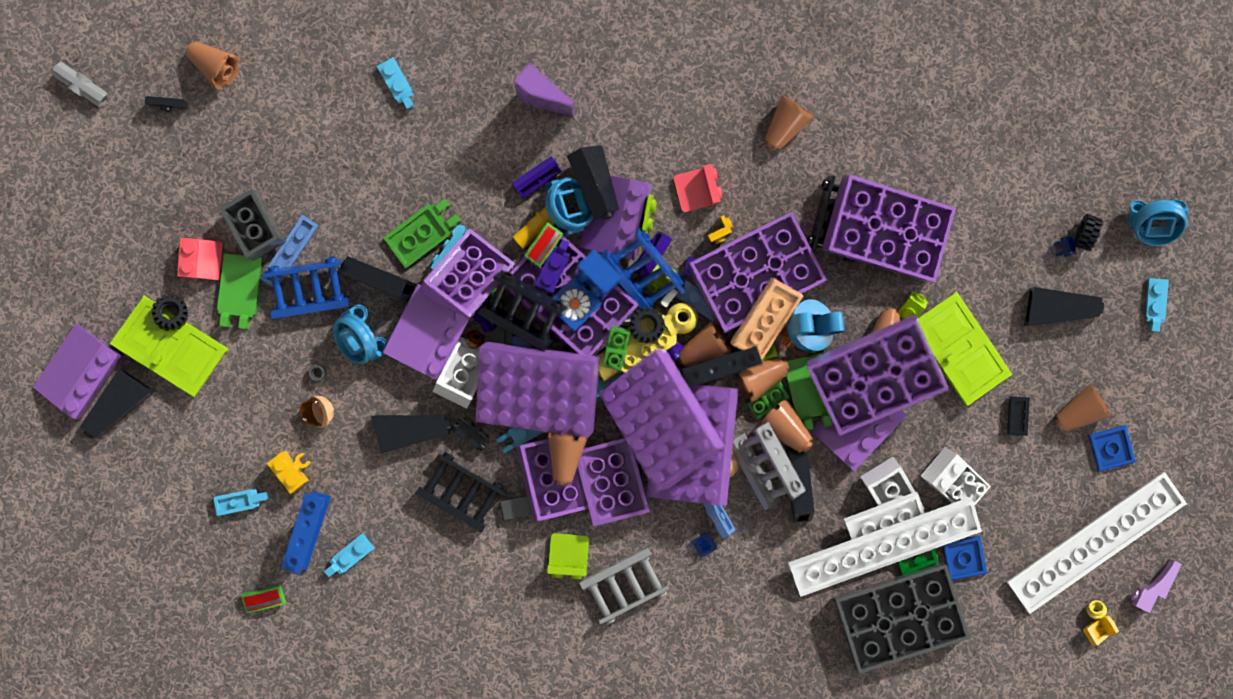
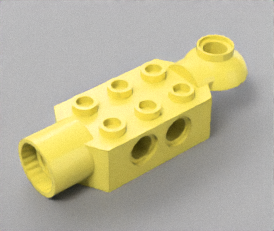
M687 303L673 305L667 315L662 317L665 320L663 334L653 343H640L630 333L621 371L602 367L605 350L597 354L596 356L599 357L598 376L605 382L618 373L624 374L655 349L666 351L677 344V333L686 334L696 327L698 323L696 310ZM678 314H686L688 320L686 322L679 321ZM644 318L640 321V329L643 332L649 333L654 330L655 325L651 319Z

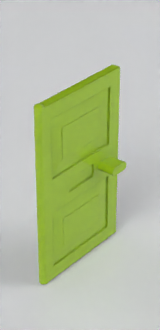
M957 291L918 318V322L939 367L965 406H969L1002 381L1012 376L1011 371Z
M142 296V299L112 339L110 345L195 398L229 349L187 322L185 325H181L182 328H175L176 331H172V329L165 331V328H159V325H156L152 316V305L155 302L146 296ZM166 309L163 310L162 314L166 319H173L176 317V315H174L170 311Z

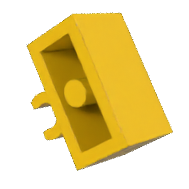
M282 451L270 460L267 465L288 492L292 494L309 481L300 468L308 467L311 462L307 461L305 464L300 462L301 457L305 455L304 453L298 454L294 462L286 451Z

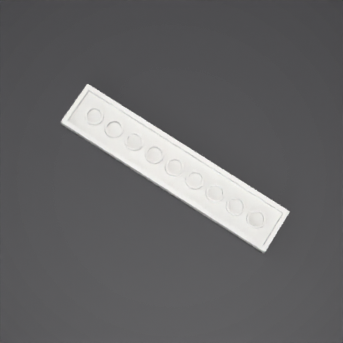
M1161 472L1006 582L1026 611L1031 614L1187 503L1166 473Z
M969 497L791 561L788 564L801 597L982 532L974 502Z

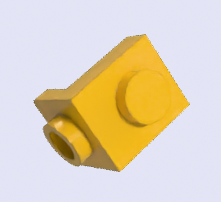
M724 215L719 218L724 228L707 236L710 243L715 242L717 245L726 240L725 236L732 233L733 225L730 219L725 218Z
M1105 616L1102 619H1095L1083 629V632L1092 646H1097L1109 635L1117 634L1119 630L1111 617Z

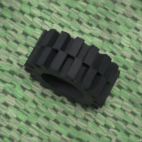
M1086 214L1076 232L1074 246L1091 251L1100 235L1103 220Z
M168 294L166 297L162 295L161 299L157 298L156 303L152 305V316L156 325H159L161 329L165 328V331H169V329L176 331L175 328H182L181 325H185L186 319H188V309L183 299L177 295L172 296V294ZM168 306H173L178 310L177 316L173 319H166L162 314L163 310Z
M652 307L638 309L632 315L629 324L630 333L634 336L633 338L639 340L640 343L645 342V344L653 343L659 339L665 329L663 315L657 309H652ZM644 318L651 319L655 325L654 330L649 333L643 332L640 329V321Z

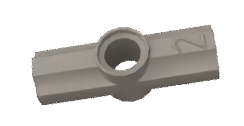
M60 61L52 69L51 75L66 84L70 90L79 96L85 97L100 108L107 101L109 94L63 62Z

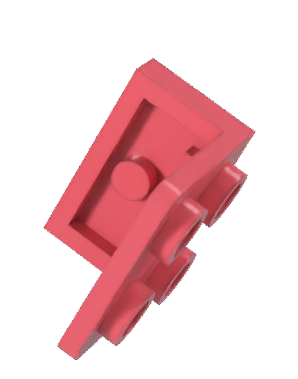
M711 164L705 165L701 169L674 176V183L683 212L719 204L720 198H723L720 186L717 187L715 182L718 179L716 168H712Z

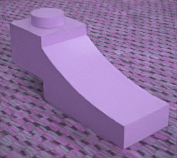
M1169 559L1163 571L1153 582L1144 588L1139 587L1138 590H1134L1131 596V600H1133L1131 604L1150 613L1158 596L1166 598L1182 564Z

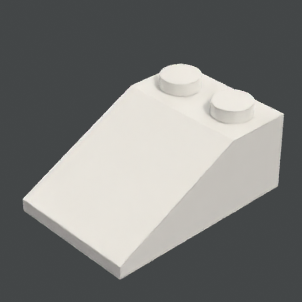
M460 337L435 384L433 392L467 409L478 388L480 347L472 349L467 346L465 339Z
M894 457L860 476L878 506L915 492Z

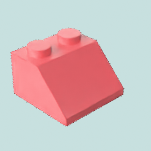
M180 238L177 276L182 278L221 280L224 242Z

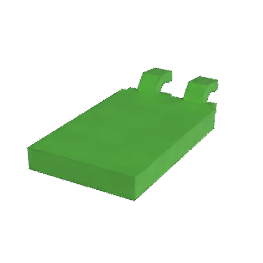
M443 199L436 205L427 204L383 237L406 269L452 235V228L462 222L456 214L447 221L441 215L444 210L451 206L447 200Z
M224 253L217 304L218 313L221 314L220 326L230 327L231 315L240 316L239 328L249 330L250 317L257 314L263 258L252 261L243 255Z
M821 353L786 361L789 366L786 378L793 407L800 420L802 419L807 431H813L814 429L811 417L821 415L824 428L833 425L829 412L807 368V361L820 356Z

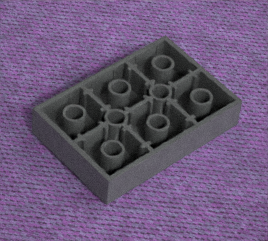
M943 562L833 597L856 671L859 674L970 639L947 564Z

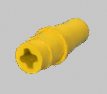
M546 207L540 212L537 211L536 215L512 236L523 249L536 239V236L547 222L554 225L547 214Z

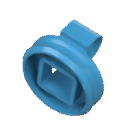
M566 177L546 184V211L552 222L557 225L558 230L563 233V236L584 231V227L594 217L577 179ZM574 193L580 212L568 215L562 197Z
M1136 200L1130 204L1127 223L1128 226H1133L1135 236L1140 242L1151 246H1162L1177 240L1184 233L1188 224V208L1181 200H1160L1149 204ZM1165 219L1167 227H1151L1153 220Z
M810 299L799 302L787 321L788 335L793 344L804 352L812 353L823 350L830 345L834 334L845 332L843 312L830 313L828 308L817 300ZM812 317H814V320H815V328H816V335H815V336H807L808 334L814 333L813 318H812Z
M355 305L340 314L342 317L337 319L333 325V336L338 348L349 360L357 364H365L368 360L373 361L384 354L382 351L387 340L382 337L374 338L373 333L364 322L368 312L363 305Z

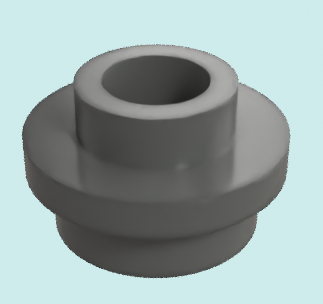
M313 364L308 369V377L311 381L320 383L326 379L327 369L322 364ZM317 369L321 371L319 377H316L314 374Z

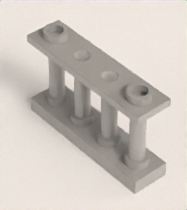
M769 422L754 430L756 435L749 439L745 433L733 439L732 448L737 461L764 510L780 502V496L788 493L790 498L794 499L806 491ZM760 442L765 453L757 456L752 445ZM769 459L774 470L766 473L761 462ZM779 476L784 487L775 490L770 479Z
M648 546L579 582L583 590L587 588L588 591H591L603 614V617L599 618L600 624L605 623V625H608L616 620V616L655 596L658 599L667 594L666 591L669 590L668 585L661 586L648 561L650 559L649 556L652 555ZM636 562L642 564L655 589L644 595L631 570L633 568L632 565ZM619 571L625 573L638 598L627 604L614 579L616 577L615 573ZM603 579L605 582H608L621 607L611 613L597 588V582Z

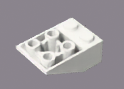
M944 447L921 474V477L951 503L971 497L975 506L991 487L961 457L947 447Z

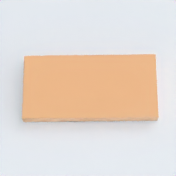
M771 278L730 343L741 350L757 346L762 360L803 298V295Z

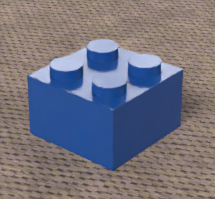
M595 250L577 265L575 271L577 275L575 278L582 285L586 284L590 288L589 292L601 300L619 284L622 278Z

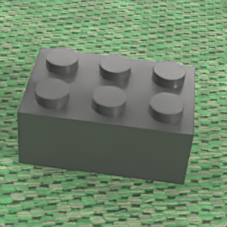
M251 189L219 208L247 259L255 261L286 242L263 198L257 191Z

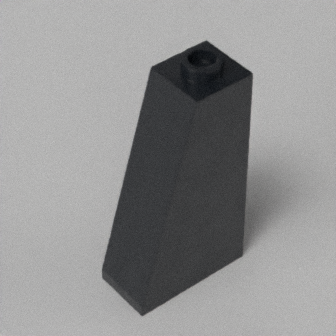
M602 145L581 147L567 155V159L594 219L602 218L607 220L613 217V212L619 210Z
M349 256L341 264L340 274L406 301L410 299L417 285Z
M1032 287L1029 291L1024 326L1100 317L1104 310L1103 298Z
M118 369L80 428L84 430L83 433L92 439L94 437H102L149 398L155 390L125 370Z
M440 415L371 416L381 453L450 434L449 430H452L450 419Z
M788 446L786 451L787 457L806 490L794 499H791L793 522L812 521L815 510L808 451L799 453Z

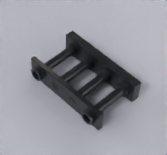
M836 176L826 177L821 185V190L823 191L812 233L807 238L812 251H816L817 247L822 248L824 240L819 239L822 228L828 229L829 222L824 221L826 211H833L834 203L829 202L831 192L838 193L840 185L834 184ZM843 257L842 260L849 263L855 262V260L848 259L845 257Z
M503 270L499 271L493 277L494 280L499 282L491 303L487 302L483 305L478 314L545 352L554 341V338L549 336V331L556 316H562L569 307L564 305L562 301L553 299L519 280L512 273ZM506 287L516 292L508 312L499 307ZM523 296L533 301L525 321L515 316ZM540 306L550 311L541 331L532 326Z
M754 346L681 369V372L688 387H692L762 365L763 363L758 347Z
M439 453L437 457L442 461L428 485H425V487L420 486L415 494L476 530L483 532L487 525L484 523V517L498 493L503 496L505 495L504 486L496 481L491 483L453 461L455 457L449 453ZM450 464L457 468L458 472L445 494L439 497L434 494V488ZM467 474L474 478L475 481L461 505L458 504L456 507L451 504V497L464 475ZM481 484H484L492 490L478 514H475L473 517L467 513V508Z

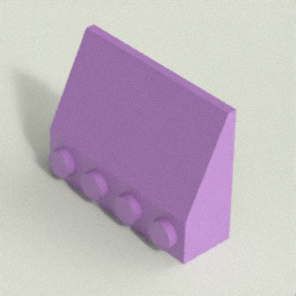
M531 63L514 80L518 98L525 105L529 103L534 107L570 117L576 115L574 102Z
M610 175L619 210L613 212L614 216L607 220L593 218L584 228L580 247L598 252L608 249L611 254H616L636 240L635 229L639 227L642 231L648 195L651 194L653 185ZM638 248L624 258L636 260Z
M469 229L425 278L420 291L435 303L470 318L499 284L498 281L493 279L494 275L501 270L509 272L515 263L473 230Z
M417 284L382 353L438 380L469 318L435 303L420 291L421 285Z
M75 324L33 388L72 418L82 419L124 355L78 324Z
M899 410L839 436L833 421L831 427L824 428L821 418L814 426L813 431L810 432L850 470L855 471L907 415L902 410Z
M625 438L583 450L578 470L593 527L652 511L649 499L646 497L647 491L639 461Z
M548 439L516 447L533 522L589 509L578 467L573 481L568 482V485L556 484L557 481L553 480Z

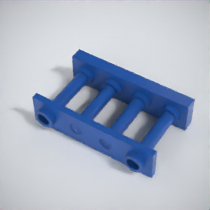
M638 227L635 229V241L616 254H611L606 249L601 253V257L622 276L619 282L620 285L638 304L639 308L652 307L653 309L654 302L673 289L677 288L683 294L685 292V280L680 274L677 275L652 245L649 235L645 231L642 232ZM642 245L648 254L629 267L623 268L619 264V260ZM654 259L660 268L641 281L634 282L631 274ZM663 274H666L671 280L670 283L650 296H646L643 293L642 288Z
M328 257L322 262L279 268V266L268 267L263 273V278L271 277L276 299V305L271 310L272 319L348 307L350 304L349 295L343 296L341 294L336 266L341 265L342 258ZM328 268L333 290L332 298L325 299L322 297L317 269ZM309 271L314 293L313 301L306 302L303 300L298 272ZM290 274L295 296L294 304L287 305L284 303L279 275Z
M312 491L311 494L305 493L281 568L298 574L301 573L302 569H308L331 496Z

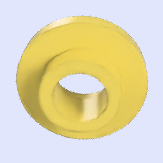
M1095 600L1087 606V613L1093 619H1102L1106 616L1107 608L1103 602Z

